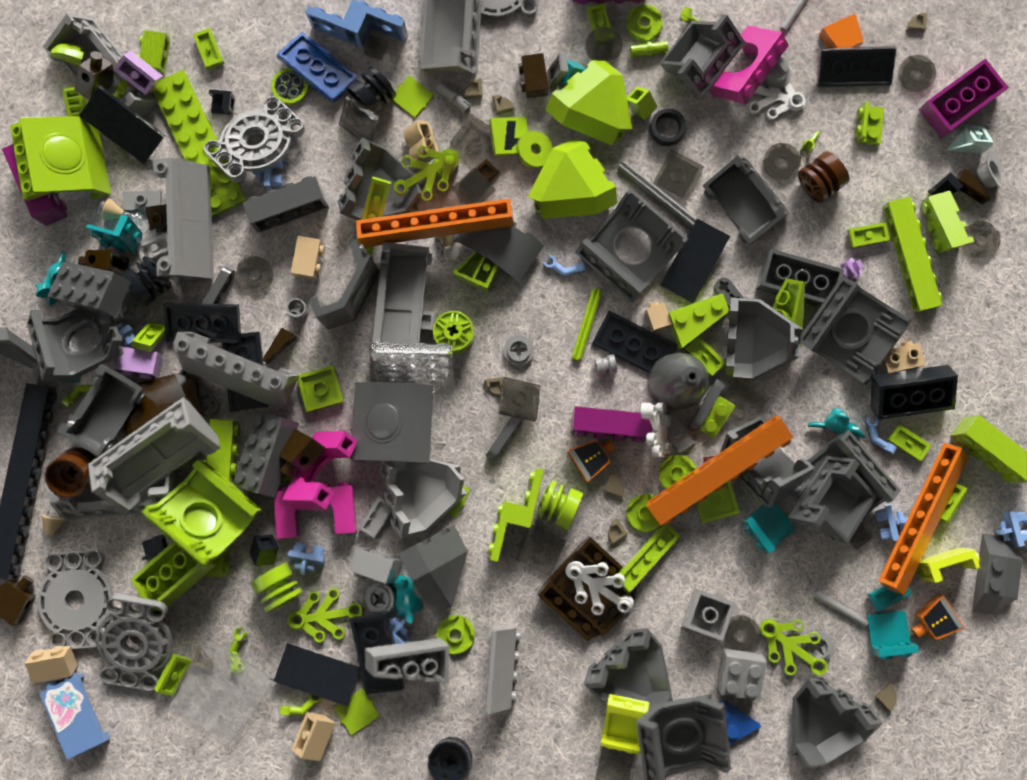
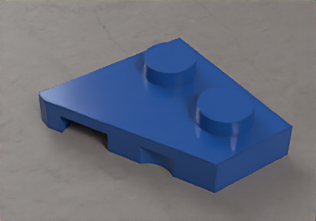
M727 700L719 702L725 706L729 745L761 727L757 721Z

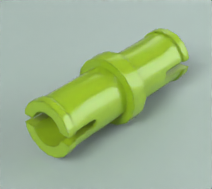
M667 41L657 43L646 42L642 45H631L629 47L631 58L646 55L647 57H652L653 54L668 52Z

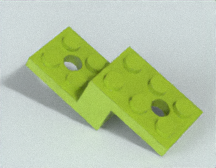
M536 468L535 472L531 471L528 483L532 484L530 491H526L524 499L527 506L505 501L503 505L499 504L497 516H500L499 524L495 523L492 535L496 536L495 542L490 543L487 554L491 555L490 560L497 562L499 560L507 523L531 528L544 472L543 469Z

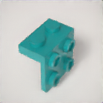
M121 214L114 231L90 224L86 226L90 236L97 239L99 245L106 248L110 246L115 247V249L123 253L127 251L135 253L138 244L142 241L143 232L126 215Z
M778 504L771 507L762 505L742 520L744 530L749 536H753L756 540L755 545L764 553L770 554L775 550L774 546L795 531L794 526Z
M905 611L876 613L867 616L873 655L880 657L881 660H890L895 655L905 658L912 657V653H919L918 644L910 641Z

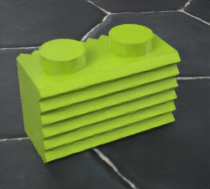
M144 30L143 36L139 38L141 49L140 54H137V56L160 74H165L170 38L164 32Z

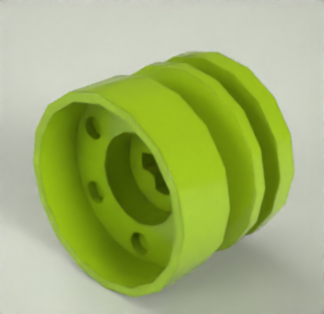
M458 311L445 312L434 323V339L443 352L450 355L463 354L473 344L474 330L472 322L465 314ZM454 328H456L458 334L454 333L453 336H451L449 330H453Z
M552 480L539 502L537 518L542 519L544 512H547L546 522H549L553 515L557 516L555 526L568 530L583 492L571 488L565 495L563 494L564 484H561L558 491H555L554 488L557 481Z
M288 563L268 571L250 583L255 594L266 593V596L260 601L261 604L270 600L271 604L264 608L266 613L284 607L303 592L301 587L294 591L291 589L298 584V581L287 582V579L293 574Z

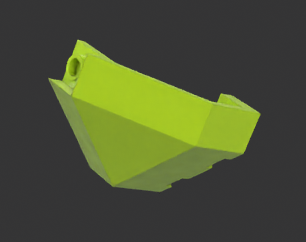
M592 60L587 64L588 68L581 74L577 72L566 81L567 85L561 90L557 89L551 94L545 111L561 125L613 146L614 142L621 141L626 129H633L624 78L620 72L606 61Z
M571 139L552 148L528 195V198L534 200L535 212L540 213L542 219L595 215L617 204L616 186L612 180H607L603 174L605 172L604 168L597 158L593 159L589 153L590 147L586 142Z

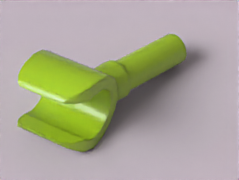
M684 7L681 11L680 18L683 21H700L691 16V8Z
M816 131L810 140H805L800 150L802 151L803 148H807L809 151L807 155H809L815 147V140L820 135V132Z

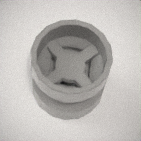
M292 299L287 304V312L294 319L303 320L307 317L309 308L301 299Z
M608 355L606 359L601 357L594 358L598 377L604 376L607 372L610 374L617 373L614 355Z

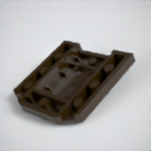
M171 374L137 383V385L145 389L144 394L146 396L141 404L137 403L125 422L124 429L127 437L183 397L189 401L204 419L197 380L193 377Z
M590 536L575 548L546 580L537 593L547 605L587 641L596 636L607 634L625 614L619 611L617 604L601 593L599 595L601 603L604 605V610L601 615L593 614L591 611L593 602L589 586L585 582H583L584 591L588 594L586 602L579 604L575 600L577 592L574 580L570 579L566 574V567L569 563L578 561L584 566L598 565L599 563H606L609 569L605 576H599L596 573L588 574L592 578L614 576L624 568ZM599 568L600 571H605L604 568ZM640 582L631 592H626L622 587L617 588L614 585H605V587L619 596L629 595L635 602V594Z

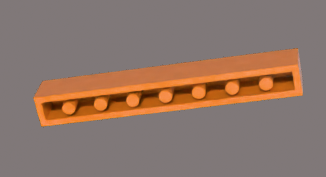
M509 198L357 220V239L364 247L383 245V242L398 243L514 226L512 205Z
M777 414L647 501V507L660 525L664 523L669 524L675 520V516L679 513L684 514L692 508L691 505L697 501L700 503L707 499L708 494L712 491L717 492L721 490L727 481L736 480L741 476V472L754 468L759 460L769 458L775 453L774 450L780 446L783 448L790 444L794 436Z
M946 443L943 444L878 580L886 589L905 595L969 459L963 448Z

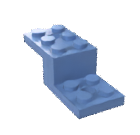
M361 0L351 1L344 19L337 14L330 15L325 13L319 7L313 8L308 6L305 12L313 29L363 48L371 29L404 42L408 36L405 20L401 16L396 14L390 15L383 9L370 7Z

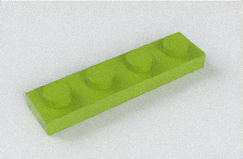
M372 177L361 220L382 217L391 185L390 181ZM374 246L364 247L367 253L372 255Z
M664 523L618 573L625 577L622 588L626 592H631L680 537L669 524ZM615 579L618 583L622 582L620 579Z

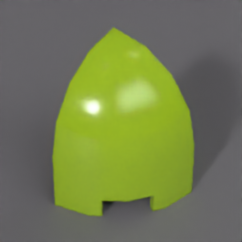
M62 43L55 46L49 56L79 66L85 48L71 43Z

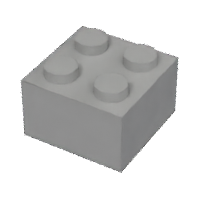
M356 548L349 571L354 572L355 577L361 579L371 578L373 579L372 583L383 586L395 582L402 562L400 559L369 548Z
M694 588L682 625L688 629L723 641L736 603Z
M723 648L717 682L720 695L760 701L767 664L763 655Z

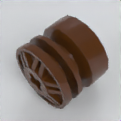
M829 151L822 153L815 158L813 163L807 164L805 168L798 172L801 186L818 203H823L834 194V191H839L847 185L850 179L844 164Z
M81 447L67 449L52 461L45 470V482L48 488L60 497L72 498L78 496L91 484L88 464L95 460L96 457L90 451Z

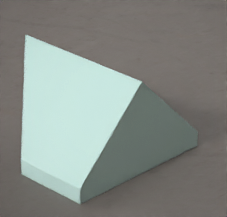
M965 124L964 129L946 151L982 154L994 142L983 125Z

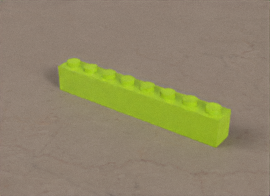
M210 419V427L217 434L221 448L215 453L208 455L207 462L233 483L234 475L237 473L235 456L239 453V445L236 444V437L240 435V425H237L238 422L234 420ZM232 544L215 559L217 565L205 576H227L231 568V562L228 561V553H231Z

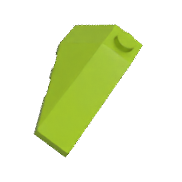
M786 278L775 298L776 302L772 308L801 327L803 332L805 282Z

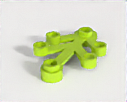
M420 146L417 151L418 155L422 158L429 156L438 159L439 161L434 164L412 159L408 155L404 156L401 159V164L404 167L411 166L423 170L407 180H397L393 186L394 192L397 195H405L409 187L427 177L425 189L422 191L421 197L423 200L429 201L433 196L432 188L436 172L444 167L442 178L439 180L437 187L441 191H446L449 187L448 179L451 168L455 167L459 162V155L453 149L439 152L428 149L427 146ZM421 148H425L427 150L426 155L420 154ZM446 156H453V161L448 162ZM405 158L410 159L411 163L409 165L404 164ZM440 182H446L447 187L441 188ZM402 184L404 191H399L397 186ZM425 191L430 192L431 196L429 198L424 197L423 193Z
M332 588L328 591L327 597L316 612L307 614L312 605L321 598L319 592L315 591L309 593L307 601L300 610H295L289 614L287 621L292 629L305 630L313 636L316 642L324 641L326 633L323 630H316L308 622L316 621L330 631L334 638L342 639L345 636L344 628H338L327 619L361 616L363 614V607L360 603L355 602L350 604L348 608L326 611L331 603L340 595L338 589ZM332 590L337 592V596L335 598H332L330 596V592ZM313 593L318 596L316 601L311 599ZM353 607L359 608L358 614L352 612ZM296 616L301 618L300 623L294 621ZM340 629L342 631L341 637L336 635V630ZM317 633L323 634L322 640L317 639Z
M773 619L762 621L760 632L768 640V658L771 662L776 663L780 660V653L776 649V638L783 644L786 662L785 672L788 675H794L797 671V667L793 662L792 651L811 665V670L814 674L824 675L827 672L825 660L814 658L797 645L803 643L818 644L821 639L818 632L812 631L808 635L787 637L781 632L788 630L802 631L804 628L802 620L795 619L793 622L779 624ZM800 622L802 627L796 629L794 623ZM772 625L774 630L768 632L766 626ZM811 635H817L818 640L812 641L810 638ZM772 653H776L778 655V658L776 660H773L770 657ZM818 662L822 663L823 668L817 669L815 664ZM791 665L795 668V670L793 672H789L787 670V667Z

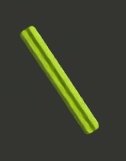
M592 289L571 357L573 360L581 361L602 294L600 289Z

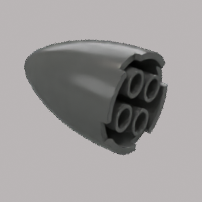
M673 353L662 357L655 363L648 378V386L653 399L657 403H665L667 409L674 411L685 410L696 405L704 397L709 385V375L705 365L695 356L686 353Z

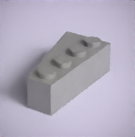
M441 638L365 648V668L373 677L425 680L426 682L439 681L448 684L449 645Z

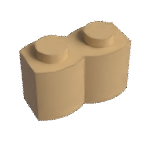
M417 120L404 130V139L409 147V155L412 159L429 163L434 158L429 156L425 158L420 157L417 153L420 146H427L428 149L438 151V147L433 139V131L428 121ZM421 148L420 154L426 155L427 150L425 148Z

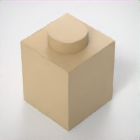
M651 303L644 311L651 332H656L672 325L665 303Z

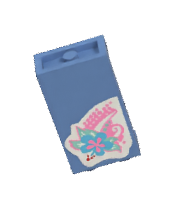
M74 672L71 677L64 678V682L60 684L57 681L45 686V691L39 693L66 759L72 758L110 739L108 732L103 733L81 681V678L84 677L83 673L76 676Z

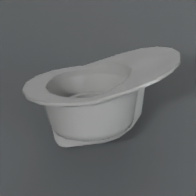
M754 55L752 63L756 60L757 55ZM781 56L764 79L768 86L782 88L790 82L791 70L788 61Z
M992 149L988 151L987 161L977 168L976 179L986 189L994 187L1003 188L999 158Z

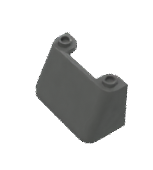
M741 155L736 156L702 185L705 188L703 191L710 200L712 198L717 200L740 228L739 237L744 243L752 244L790 214L751 163Z
M100 364L95 371L99 378L93 379L94 384L74 415L69 416L71 420L67 424L62 423L57 430L61 435L97 456L102 455L114 446L112 442L137 403L141 404L146 396L144 394L145 389L104 364Z
M760 416L727 432L720 452L767 421ZM777 448L772 456L767 459L762 458L754 468L741 472V476L738 479L765 507H771L812 475L815 468L810 462L805 459H799L794 463L780 448Z

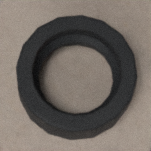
M664 108L653 116L649 126L650 135L661 146H673L682 139L686 130V121L679 111L672 108ZM664 117L674 119L678 124L677 134L670 138L661 136L657 131L658 121Z

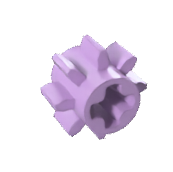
M851 258L840 265L842 269H845L843 276L848 277L850 280L863 274L861 269L864 268V265L860 259L855 261Z

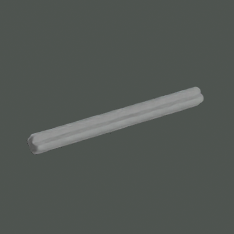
M623 161L619 165L618 169L688 227L692 228L697 218L628 163Z

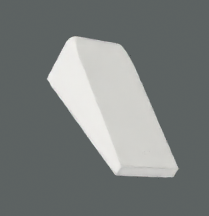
M167 232L137 246L141 263H144L142 258L145 256L143 253L145 247L152 260L168 255Z

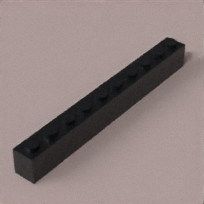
M26 383L0 502V579H16L21 570L19 561L20 556L25 551V546L23 545L24 537L29 532L27 523L33 513L31 504L37 494L35 486L37 479L41 475L40 462L45 456L44 443L49 437L48 424L53 418L52 405L57 400L56 389L52 387Z

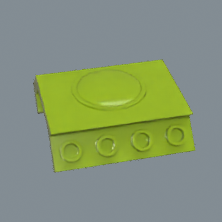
M80 116L22 117L20 122L10 125L24 200L30 201L50 193L90 192L91 198L95 200L112 194L100 131Z
M203 459L195 462L193 471L179 486L159 503L146 506L142 512L150 523L159 528L165 536L173 540L179 548L186 551L197 563L206 569L247 530L263 509Z

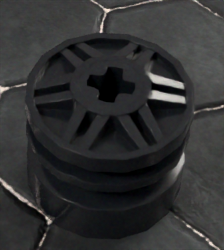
M369 66L366 69L367 73L363 72L361 74L364 84L355 79L346 89L354 101L370 117L374 118L382 110L379 100L387 105L390 103L389 98L393 100L397 95L388 79L373 66Z
M145 255L142 258L145 265L140 261L136 262L139 272L130 267L120 276L131 282L128 290L139 302L147 307L157 299L153 291L154 289L164 294L165 290L162 285L168 290L173 285L169 279L157 276V262Z
M459 737L442 739L433 747L428 756L427 766L430 775L434 780H462L472 765L473 755L471 748ZM451 754L454 755L453 759L456 760L453 761L452 764L449 763V759L446 758L449 757Z

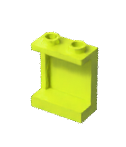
M957 548L922 559L917 569L922 581L937 583L943 581L940 568L960 562L961 568L977 570L980 569V558L974 549Z
M609 694L600 745L608 749H617L630 754H640L636 722L648 711L649 702Z

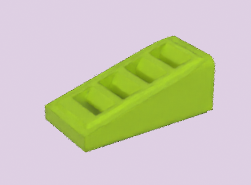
M75 87L63 88L67 116H79L81 112L73 113V111H82L87 104V98L77 93ZM80 102V104L72 105V103Z

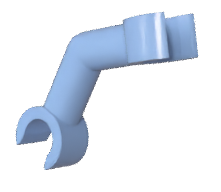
M549 255V258L553 260V264L548 265L544 262L545 267L554 269L564 277L586 271L584 262L565 269L556 262L555 257Z
M866 417L865 424L869 427L871 442L882 448L885 452L894 454L897 447L878 438L877 425L879 420L877 417H874V424H870L869 418Z

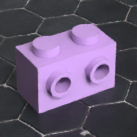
M132 51L124 54L113 69L145 95L152 92L163 77Z
M122 347L124 354L116 358L114 367L116 371L127 378H132V375L139 376L143 380L158 378L162 362V356L158 352Z

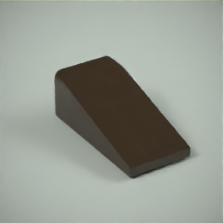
M966 168L957 174L956 178L963 185L960 189L961 192L980 204H984L992 198Z
M281 328L262 359L263 362L270 364L297 336Z

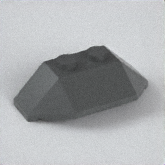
M982 534L979 554L980 569L977 570L972 611L994 614L1018 599L1023 560L1004 541L1003 537Z

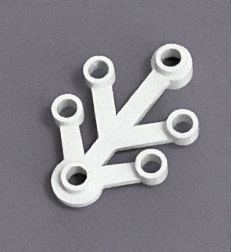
M790 82L784 86L787 95L781 93L779 88L768 86L769 89L759 86L755 93L767 98L759 102H752L749 106V112L757 114L760 109L776 101L784 102L779 107H772L767 111V118L774 120L779 114L789 109L800 111L805 106V98L801 93L794 91ZM797 100L799 104L795 105L792 101ZM752 106H757L758 110L754 111ZM774 111L776 115L771 116L769 112Z
M642 403L641 417L650 420L655 432L647 434V444L653 445V457H667L672 450L671 442L667 439V427L671 425V416L662 415L666 413L665 403H657L656 405Z
M578 561L568 564L566 574L570 579L574 580L577 592L575 600L577 603L584 604L588 598V594L584 591L583 582H585L589 586L593 602L591 608L593 614L601 615L604 610L599 593L617 604V608L622 613H628L632 610L634 605L632 597L629 595L619 596L605 587V585H614L617 588L622 587L625 582V577L622 574L592 578L588 574L596 573L599 576H605L609 569L606 563H599L598 565L584 566ZM602 567L605 571H600L599 568ZM615 579H620L622 582L618 583Z

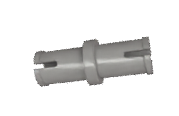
M444 81L440 82L435 89L448 100L447 102L450 105L456 106L463 114L472 106L459 95L460 93L457 90L454 91Z

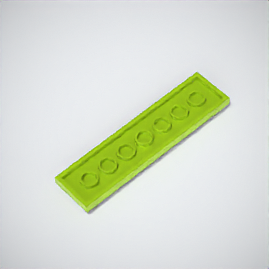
M180 70L161 79L153 93L185 161L210 166L212 217L247 201L239 183L231 181L208 158L204 151V146L207 142L211 140L218 141L185 70ZM218 147L211 148L209 152L215 153ZM227 158L222 159L220 163H228Z

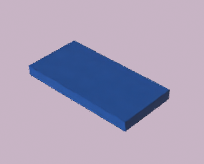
M303 32L299 33L277 53V59L333 104L347 91V86L355 79L358 80V76Z

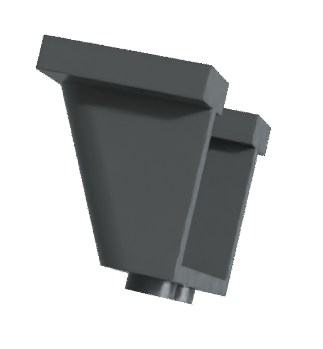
M722 15L717 22L692 21L659 64L666 72L681 78L695 98L702 100L746 42L728 15Z
M827 456L789 514L788 519L793 523L819 527L839 542L848 543L877 495L855 472L860 464L856 459Z

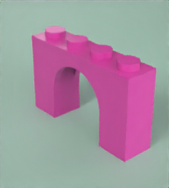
M747 26L741 34L746 42L742 50L745 53L757 55L756 60L748 68L740 72L731 73L724 71L710 88V93L715 97L747 104L789 46L782 32Z
M314 432L312 438L326 449L306 472L299 469L296 470L282 499L284 502L296 510L327 509L334 492L322 483H315V479L320 469L328 461L335 458L351 457L357 440L347 432Z
M349 482L337 483L338 487H330V484H323L334 492L330 504L334 511L335 534L357 532L354 486H349ZM280 487V491H277L274 498L277 539L300 537L299 510L294 509L282 500L288 487Z

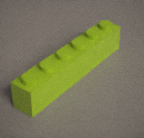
M910 196L887 202L883 209L914 314L942 306V295L937 289V277L932 272L931 258L927 255L926 240L922 237L920 231L921 223L915 214V203L911 200Z

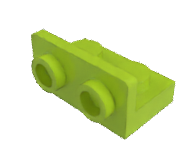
M864 102L858 108L856 118L859 119V125L855 129L857 143L878 146L881 144L884 108L869 106V102Z

